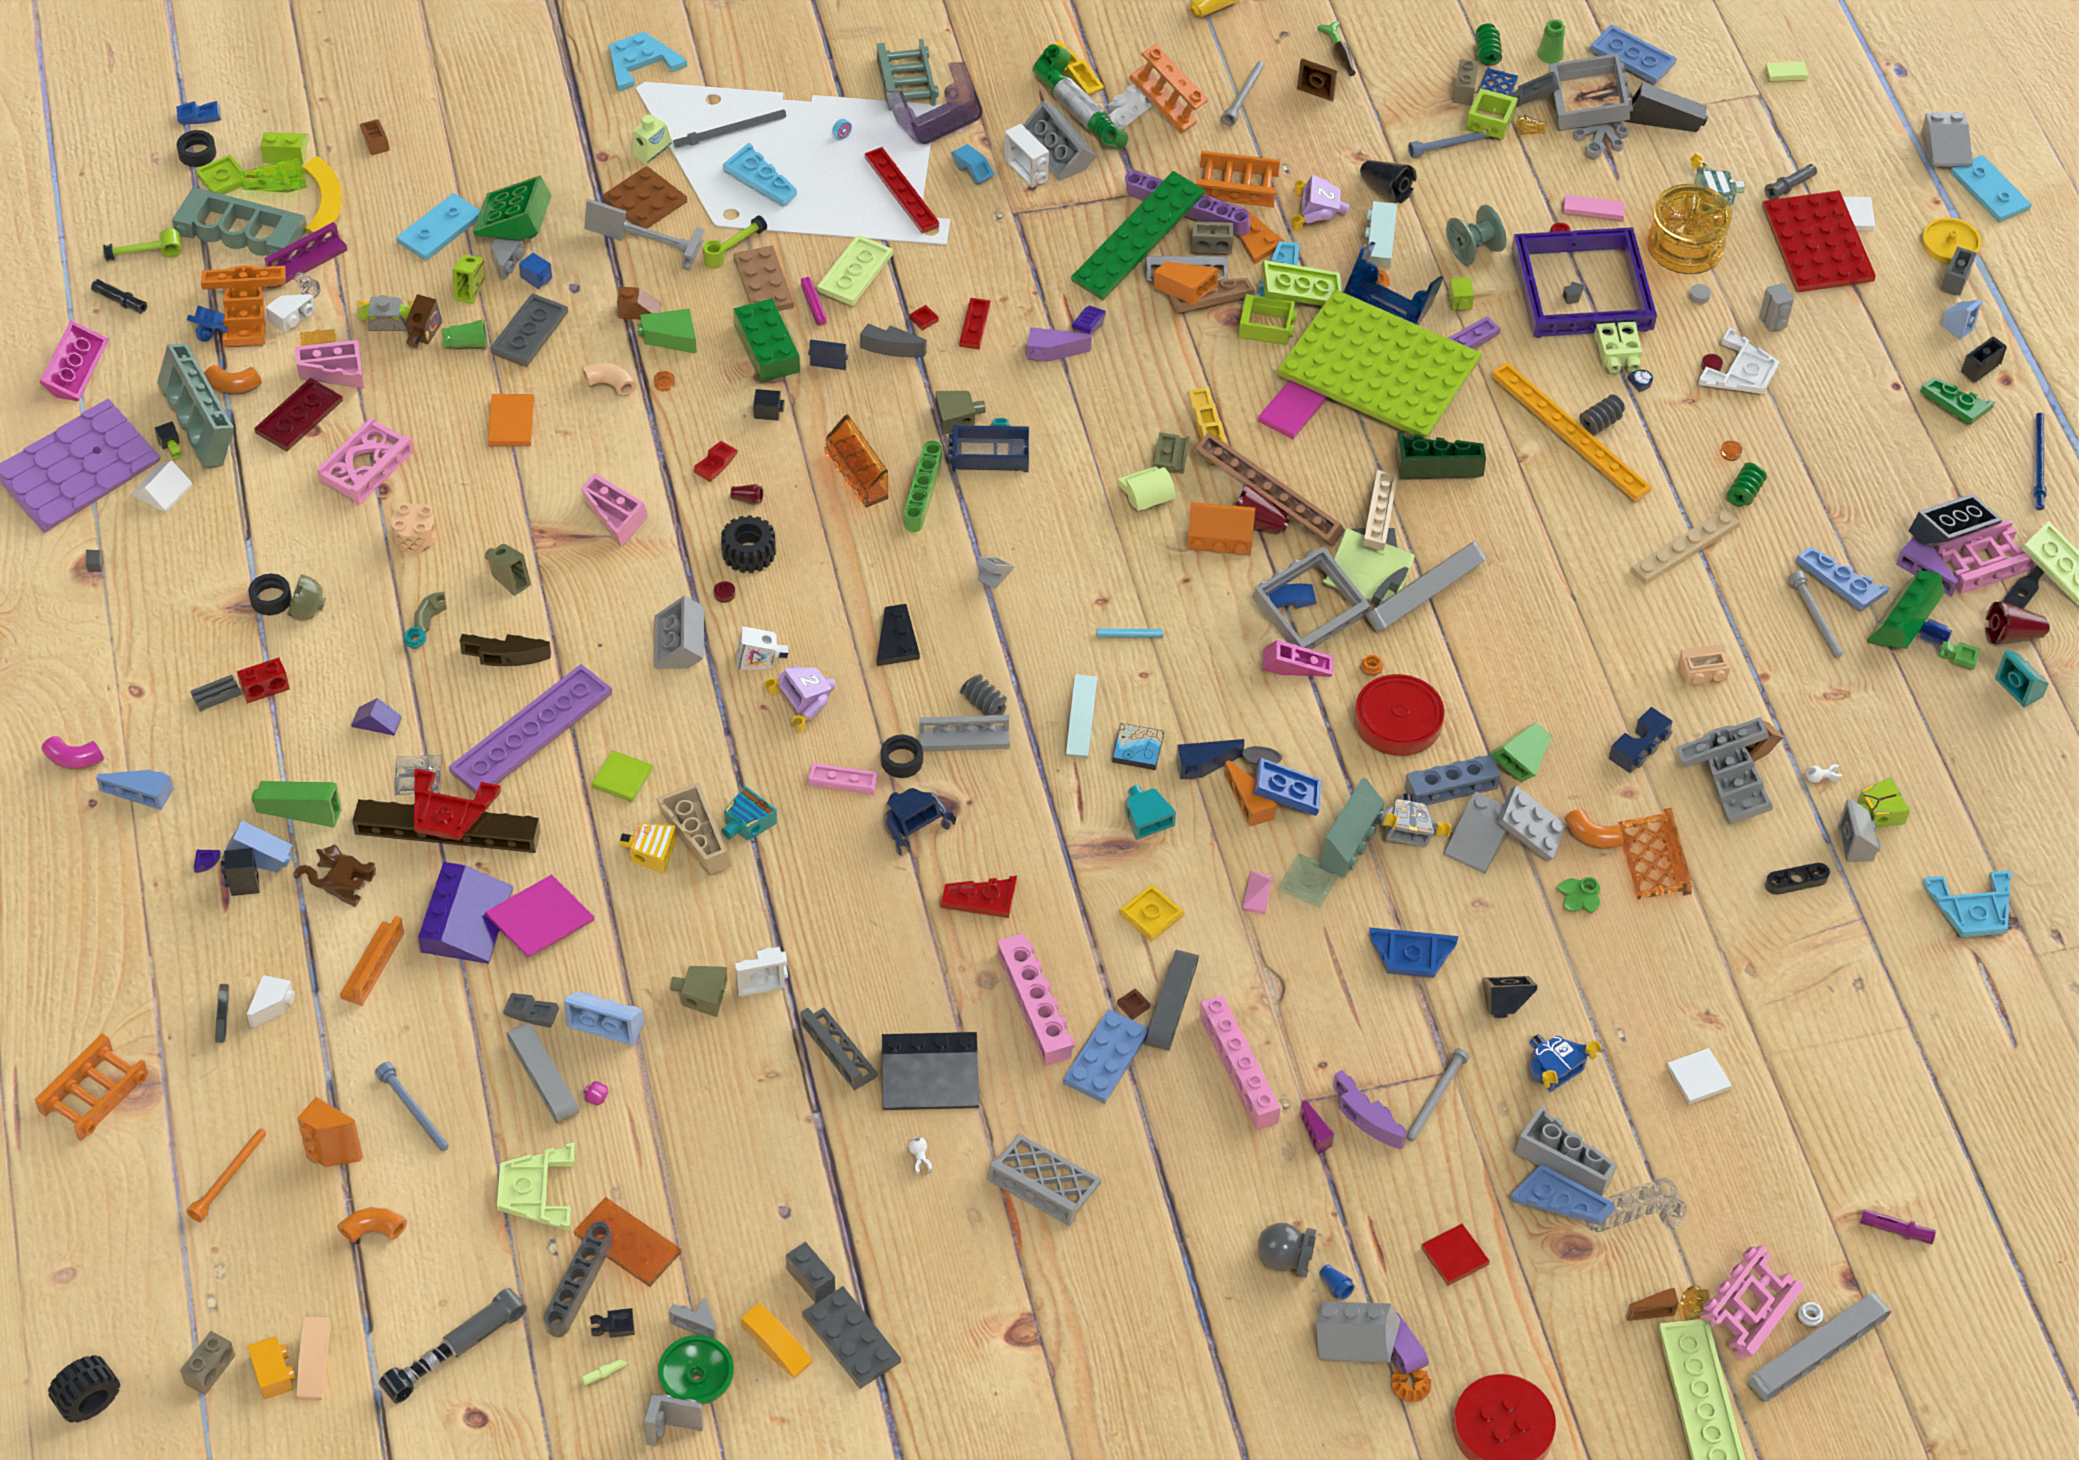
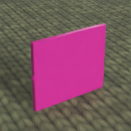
M552 874L485 911V915L527 958L595 920V917Z

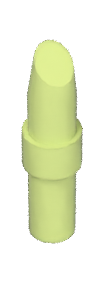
M619 1359L612 1363L604 1364L596 1370L581 1376V1380L584 1385H587L598 1379H604L622 1369L628 1363Z

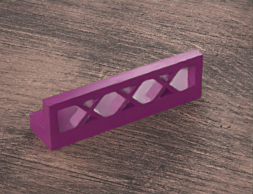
M332 222L264 258L265 265L270 267L274 261L280 259L275 266H285L286 283L344 253L347 251V245L338 236L337 225ZM329 232L332 233L331 236H329V237H327V238L324 239V237H325V235H326L327 233H329ZM314 241L312 246L306 248L310 242ZM297 250L295 255L289 257L293 251Z

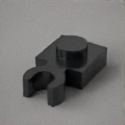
M632 1308L607 1311L608 1317L606 1318L600 1315L590 1317L591 1324H600L597 1328H591L592 1336H601L608 1331L610 1338L635 1335Z

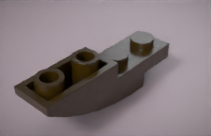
M462 634L459 640L461 654L479 657L481 665H528L550 659L552 655L550 641L527 638L520 635L507 634L505 641L496 638L491 639L477 635Z

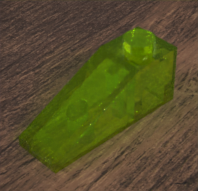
M298 157L239 172L243 190L288 193L307 188L305 174Z

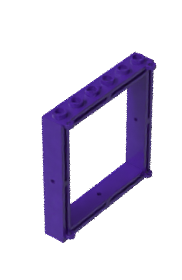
M1633 227L1514 234L1512 252L1533 337L1595 333L1597 324L1615 323V326H1617V323L1636 322L1637 331L1646 332L1654 330L1657 313ZM1623 249L1639 310L1543 314L1529 254ZM1624 328L1622 331H1630V328ZM1605 329L1602 331V333L1610 332L1609 329Z

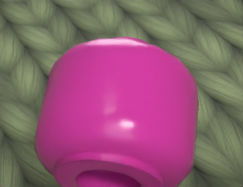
M593 1081L591 1085L587 1084L583 1091L586 1094L585 1101L594 1105H601L609 1093L608 1086L598 1081Z

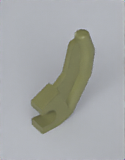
M444 592L433 593L425 597L414 614V626L424 630L425 634L429 631L431 618L435 614H439L447 609L446 601H444Z

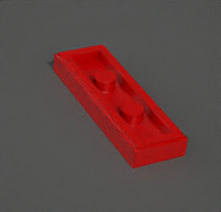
M970 298L959 347L980 350L991 300Z

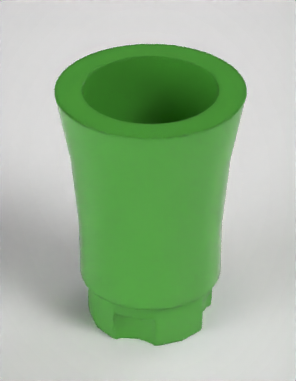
M1558 19L1549 20L1544 28L1537 56L1545 63H1558L1564 58L1565 26L1562 21Z
M481 319L471 323L450 326V328H442L444 347H453V349L467 347L487 348V333L484 320Z

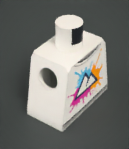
M742 627L736 652V670L773 668L775 658L787 659L788 645H777L774 632Z

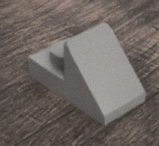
M979 556L976 562L977 565L982 567L978 580L991 588H997L1014 568V566L1000 558L992 556Z
M705 1297L696 1313L687 1306L672 1305L669 1310L670 1324L697 1335L717 1339L716 1324Z

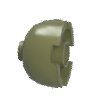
M301 574L294 591L292 604L289 606L288 616L308 619L314 616L317 610L322 611L326 598L322 597L323 589L315 579Z

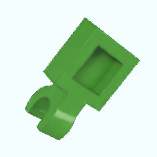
M1943 641L1938 656L1943 659L1954 658V664L1974 670L1980 649L1962 642L1955 646L1950 642Z

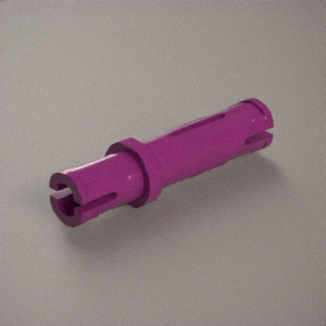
M1864 1209L1860 1224L1899 1234L1908 1240L1916 1239L1931 1245L1936 1235L1935 1229L1916 1225L1914 1221L1910 1220L1909 1223Z

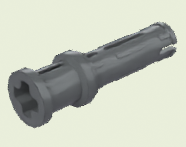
M1809 164L1788 177L1778 178L1774 184L1766 185V196L1768 199L1773 200L1778 199L1782 194H1788L1792 187L1817 174L1816 166Z

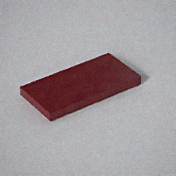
M309 378L254 428V431L257 435L288 452L343 401V397L316 380Z

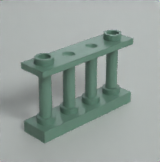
M919 39V49L896 52L886 51L885 43H877V61L889 111L897 110V102L900 99L929 96L931 105L936 106L939 90L938 86H934L928 62L929 49L928 46H924L923 39ZM920 57L921 60L919 63L889 64L891 60ZM918 70H923L924 72L923 76L892 77L894 73ZM923 83L927 85V89L909 91L895 89L897 86Z

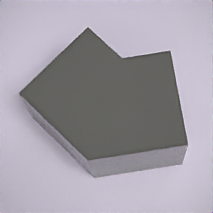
M1572 281L1570 286L1564 287L1562 296L1566 304L1579 302L1583 293V284Z
M86 549L88 572H102L104 563L103 550Z

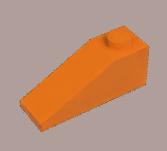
M1226 761L1224 776L1249 827L1274 820L1275 812L1278 809L1277 802L1254 794L1255 779L1231 761Z

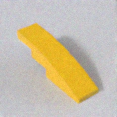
M1062 41L1054 43L1069 51ZM1070 50L1071 59L1062 75L1071 78L1088 95L1103 90L1104 86L1084 59L1080 60L1075 52Z
M1209 386L1188 390L1200 439L1202 440L1207 432H1210L1226 443L1222 422L1219 421L1215 403L1213 404Z

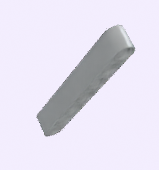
M1474 541L1365 615L1375 631L1379 632L1484 562L1487 558L1477 542Z
M1874 1292L1870 1293L1754 1373L1748 1380V1385L1764 1402H1768L1881 1324L1889 1317L1891 1310Z

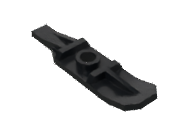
M2036 565L2029 575L2019 578L2002 601L2024 609L2037 593L2039 580L2045 572Z

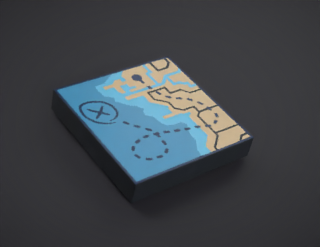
M1121 723L1112 762L1156 770L1165 731Z

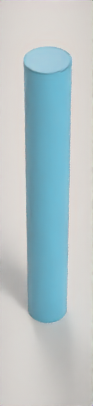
M1097 628V637L1163 638V629Z

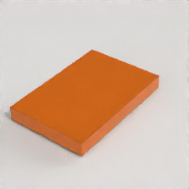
M492 394L488 446H531L534 394Z

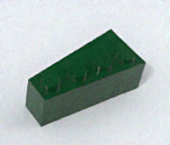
M1397 432L1395 453L1400 479L1484 477L1486 463L1484 444L1456 440L1452 443L1444 440L1445 438L1436 437V440L1424 439L1423 435L1415 434L1414 437L1404 436L1403 432Z

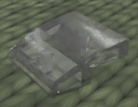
M442 755L397 756L394 785L395 795H415V768L435 772L436 778L430 792L441 794Z

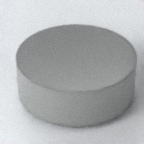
M1703 284L1692 286L1690 299L1693 302L1703 304L1709 301L1711 295L1709 287Z

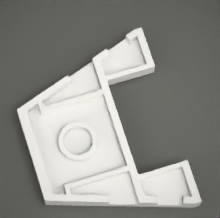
M1729 327L1722 339L1721 345L1739 351L1738 356L1727 374L1706 367L1699 379L1698 385L1764 394L1780 362L1760 347L1758 349L1749 344L1750 340L1745 337H1739L1735 334L1736 330Z

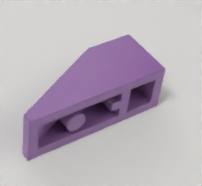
M1030 327L1027 360L1048 362L1090 352L1092 334Z
M1913 537L1900 551L1896 565L1913 575H1916L1920 570L1940 573L1945 594L1952 597L1958 580L1931 545L1922 544Z

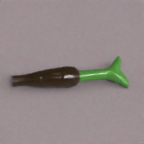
M1333 22L1330 25H1319L1317 27L1319 31L1330 35L1334 43V55L1340 64L1346 69L1349 76H1354L1356 71L1353 67L1350 50L1347 44L1340 40L1336 32L1340 22Z

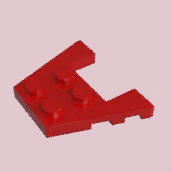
M415 768V832L460 841L499 796L501 786L480 782L474 800L434 793L430 791L436 778L435 772Z

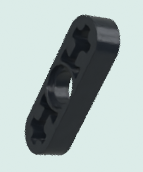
M1818 862L1774 871L1768 874L1765 888L1769 893L1779 895L1822 886L1828 881L1830 869L1827 865ZM1799 875L1804 881L1795 882L1791 876Z

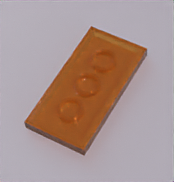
M607 1197L574 1230V1235L583 1240L591 1224L598 1221L608 1224L613 1237V1244L607 1258L648 1287H651L681 1254L680 1247ZM600 1234L596 1237V1239H602L606 1235Z

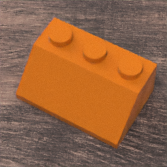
M1191 502L1187 550L1251 555L1255 508Z
M315 1097L297 1118L306 1157L312 1163H319L324 1167L361 1161L363 1155L355 1120Z

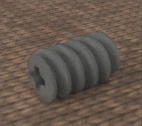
M1611 394L1601 402L1580 413L1579 419L1582 426L1591 435H1596L1598 432L1603 431L1604 428H1608L1610 424H1614L1616 420H1621L1625 406L1617 395Z
M981 674L975 675L962 685L960 693L967 700H970L973 705H976V708L982 711L985 716L1003 715L1005 713L1006 696L1001 695L999 690H995L994 685H989L987 679L983 680Z

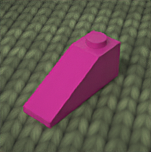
M1275 640L1263 650V670L1280 675L1333 676V655Z

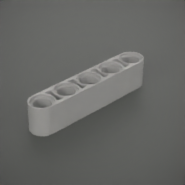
M528 1022L506 1032L512 1049L554 1121L558 1123L579 1113L574 1097L531 1024Z

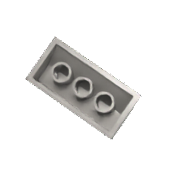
M1042 101L1023 124L1049 151V168L1059 180L1085 171L1097 157L1096 153L1062 112L1048 102Z

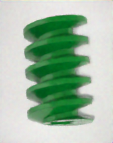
M1491 23L1482 24L1476 29L1475 33L1478 59L1482 64L1496 65L1500 63L1503 57L1500 32Z
M1745 463L1727 492L1729 502L1737 507L1752 504L1767 479V473L1754 463Z

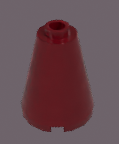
M1245 484L1235 506L1255 508L1254 529L1277 534L1281 530L1285 532L1290 522L1287 519L1288 514L1253 487Z
M2003 601L1993 602L1986 615V620H1989V628L1985 627V633L1988 641L1993 644L2044 638L2050 630V623L2046 617Z

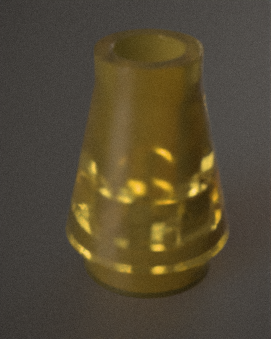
M1527 115L1519 116L1516 123V131L1521 134H1544L1547 124Z

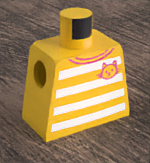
M641 823L638 825L635 835L622 833L620 846L630 848V856L633 863L665 873L677 840L676 826Z

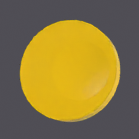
M1951 217L1938 218L1931 221L1925 227L1922 235V246L1933 259L1950 264L1957 246L1977 252V256L1981 247V236L1966 221Z

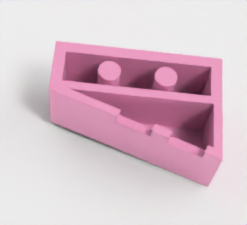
M358 340L295 347L299 378H312L321 382L364 388Z
M595 473L581 488L586 504L621 547L648 518L644 502Z

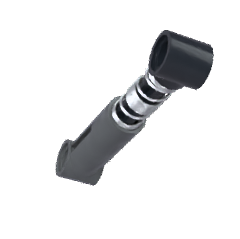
M511 1288L500 1291L494 1297L491 1304L445 1335L439 1347L432 1348L431 1351L420 1356V1360L413 1361V1365L410 1367L406 1366L403 1369L395 1367L388 1370L380 1378L379 1385L394 1403L403 1402L412 1394L414 1384L417 1383L418 1379L421 1380L423 1375L426 1373L430 1374V1372L441 1367L440 1363L445 1360L448 1361L447 1358L450 1356L458 1358L504 1324L517 1321L524 1315L527 1306Z

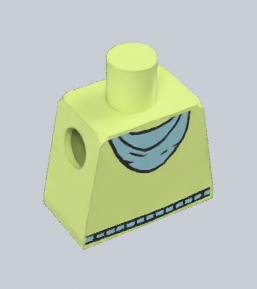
M650 114L643 116V123L633 130L632 156L646 165L673 144L667 125Z

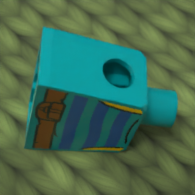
M745 786L724 811L726 826L721 831L729 840L737 833L745 840H751L777 823V809Z

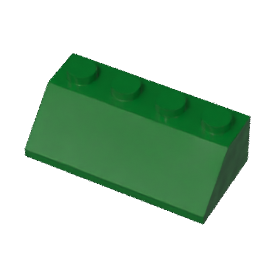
M1920 570L1900 590L1867 638V642L1907 649L1945 594L1940 573Z

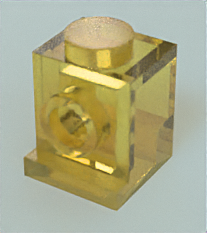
M1695 1285L1688 1287L1683 1292L1681 1304L1685 1321L1701 1319L1700 1315L1705 1310L1703 1306L1710 1299L1708 1289H1701L1700 1286Z

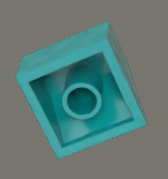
M2010 650L2004 651L1995 679L2024 708L2044 697L2049 684L2046 679L2020 654Z

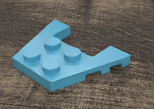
M641 32L609 44L619 92L635 86L634 79L629 72L663 60L671 72L687 67V60L646 32Z
M2011 870L1990 872L1989 880L1993 892L1951 896L1944 876L1926 877L1923 879L1922 884L1961 938L2006 934L2009 917L2008 904Z

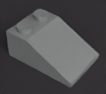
M1926 113L1922 135L1932 165L1972 166L1969 124L1965 113Z
M1475 792L1444 852V856L1485 874L1510 833L1497 823L1504 804Z

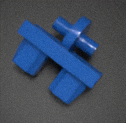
M197 306L195 316L188 314L187 321L199 324L195 332L197 339L202 342L209 341L213 337L212 329L224 333L228 329V327L222 325L225 317L223 313Z

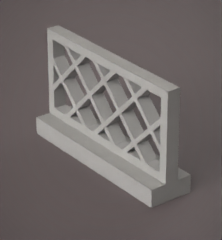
M1021 1134L1015 1138L998 1160L994 1159L990 1164L987 1179L1069 1226L1075 1220L1078 1211L1101 1184V1179ZM1019 1144H1022L1029 1148L1030 1152L1018 1153L1017 1147ZM1045 1157L1049 1159L1050 1164L1038 1165L1037 1158ZM1032 1158L1033 1166L1022 1167L1020 1160ZM1015 1160L1017 1167L1011 1168L1005 1165L1004 1162ZM1065 1168L1070 1171L1071 1175L1059 1176L1057 1169ZM1052 1170L1054 1177L1042 1178L1040 1171ZM1036 1172L1038 1179H1030L1024 1173ZM1078 1180H1087L1092 1184L1090 1187L1080 1188ZM1073 1181L1075 1188L1063 1190L1061 1182ZM1056 1183L1058 1190L1052 1191L1045 1187L1044 1184ZM1077 1195L1078 1202L1075 1204L1066 1199L1065 1196Z

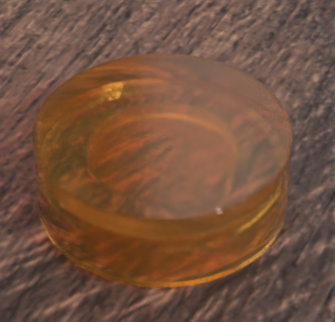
M660 371L654 376V386L660 391H669L675 386V377L669 371Z
M1725 441L1721 446L1720 454L1728 461H1736L1741 457L1742 446L1736 441Z

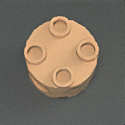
M403 503L398 506L397 511L394 512L391 518L395 544L399 546L400 550L407 553L424 552V548L428 546L431 548L437 538L432 509L429 506Z

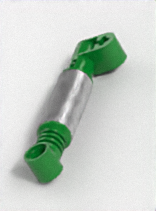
M1056 44L1049 45L1034 64L1032 72L1051 90L1054 98L1090 132L1096 133L1104 144L1116 150L1123 149L1128 142L1127 133L1120 130L1108 118V114L1071 78L1062 75L1071 59L1069 51Z

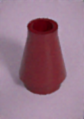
M758 484L732 486L730 495L731 499L756 505L763 501L764 490Z

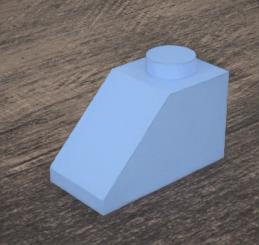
M1964 301L1947 308L1943 314L1942 326L1959 339H1962L1974 330L1982 301Z

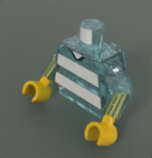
M1698 153L1690 158L1692 161L1691 167L1697 169L1694 186L1703 211L1714 209L1722 211L1734 204L1736 193H1744V182H1733L1730 172L1711 169L1703 163L1704 158Z

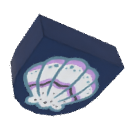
M1640 369L1628 374L1627 379L1638 392H1641L1651 387L1653 375L1647 370Z

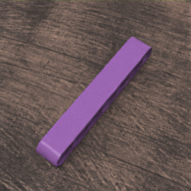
M1136 170L1130 171L1125 175L1127 193L1143 201L1164 181ZM1204 195L1185 215L1201 222L1233 223V233L1237 235H1245L1250 231V219L1247 210Z

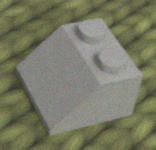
M1847 799L1838 824L1847 862L1874 861L1876 853L1880 851V841L1875 837V822L1871 820L1867 809L1854 800Z

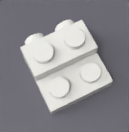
M780 947L765 948L757 951L756 960H744L740 963H735L738 996L785 988L784 979L788 978L786 967L788 964L785 951L781 952Z

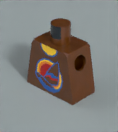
M419 294L416 295L405 322L409 335L406 343L410 347L417 348L419 343L429 344L443 321L436 299Z

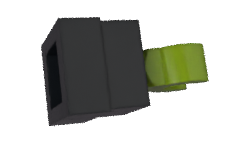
M173 421L154 427L159 446L161 445L162 449L168 448L173 460L182 458L180 448L177 445L180 443L179 435Z

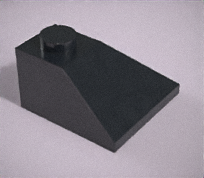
M1529 976L1482 978L1487 1011L1494 1015L1495 1018H1506L1508 1014H1515L1538 990L1537 984Z

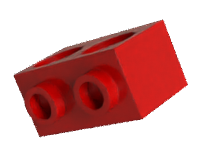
M280 657L236 671L239 685L247 704L290 690L287 674Z

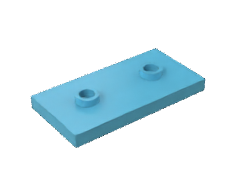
M1984 155L1973 158L1972 166H1954L1951 168L1950 173L1998 222L2031 209L2032 204Z
M453 193L396 237L397 242L427 261L476 223L481 210Z

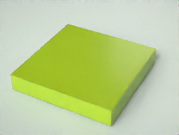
M231 154L195 169L198 179L211 192L224 195L250 183V178Z
M612 750L593 780L592 788L634 802L651 774L653 764Z

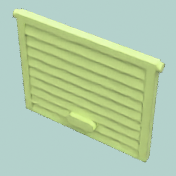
M1347 529L1334 560L1365 599L1371 602L1378 587L1390 575L1405 566L1410 570L1415 555L1385 544L1384 551L1363 546L1364 535ZM1328 576L1323 580V583L1338 589ZM1406 577L1397 592H1399L1402 589ZM1388 589L1381 603L1396 593Z

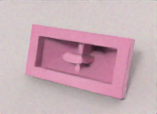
M1256 871L1250 872L1242 910L1265 914L1273 880L1272 874Z

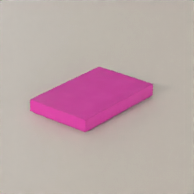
M1289 380L1258 416V422L1294 439L1325 403L1326 396Z

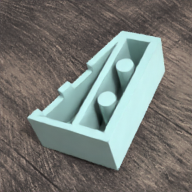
M1373 201L1372 209L1368 208L1367 221H1370V227H1366L1365 239L1369 240L1368 245H1364L1363 257H1367L1366 265L1391 266L1397 204Z

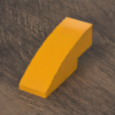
M760 1302L741 1317V1327L759 1342L761 1350L794 1379L812 1363V1359L797 1340Z

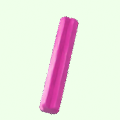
M810 277L802 278L801 286L816 324H826L827 317Z

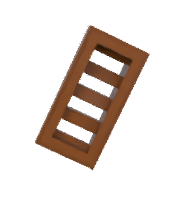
M379 119L359 124L371 155L390 150L387 136Z
M1675 1288L1664 1290L1629 1304L1626 1314L1627 1321L1674 1316L1679 1304Z

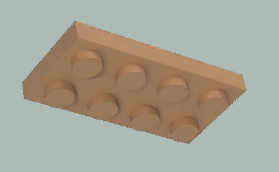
M773 245L734 253V261L750 304L773 298L778 311L794 308V302Z

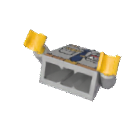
M1408 793L1400 795L1399 799L1395 800L1392 806L1387 807L1379 817V822L1382 826H1386L1385 840L1426 847L1433 834L1437 837L1441 835L1449 837L1451 825L1448 823H1436L1428 813L1426 805L1413 802L1412 795Z

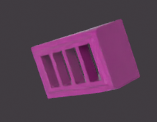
M1306 1100L1302 1101L1300 1117L1315 1151L1319 1155L1332 1147L1334 1133Z

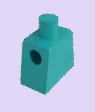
M1134 785L1128 790L1130 797L1126 799L1125 810L1136 840L1175 826L1176 811L1156 789L1152 788L1143 792L1139 785Z

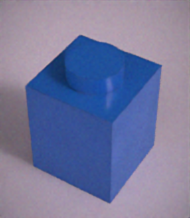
M534 252L519 263L520 278L537 289L552 279L551 264Z

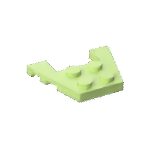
M575 1143L565 1144L566 1147L554 1150V1148L547 1149L545 1153L532 1157L530 1154L500 1163L497 1198L498 1211L570 1231L571 1206H546L549 1167H574Z

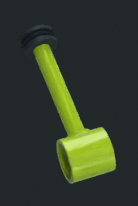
M760 215L756 216L751 220L750 226L724 243L718 240L705 242L703 245L704 264L709 268L721 267L724 264L725 251L752 233H761L767 229L768 226L765 219Z
M165 229L160 233L159 241L113 247L112 243L109 246L105 244L103 245L102 253L106 261L111 260V258L115 260V255L161 249V253L166 257H176L182 251L180 233L175 229Z

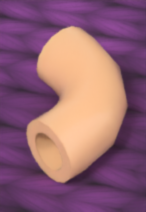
M600 362L582 367L585 381L589 387L600 383L609 384L621 396L632 393L636 388V383L625 369L615 364Z

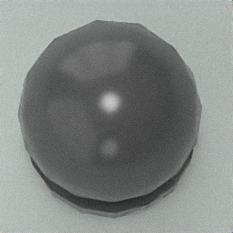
M1288 1223L1270 1225L1261 1232L1257 1241V1251L1264 1264L1273 1270L1288 1271L1295 1267L1297 1276L1307 1278L1309 1260H1312L1317 1230L1307 1228L1305 1233H1301L1297 1227Z

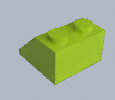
M263 132L260 145L263 163L304 165L309 134Z

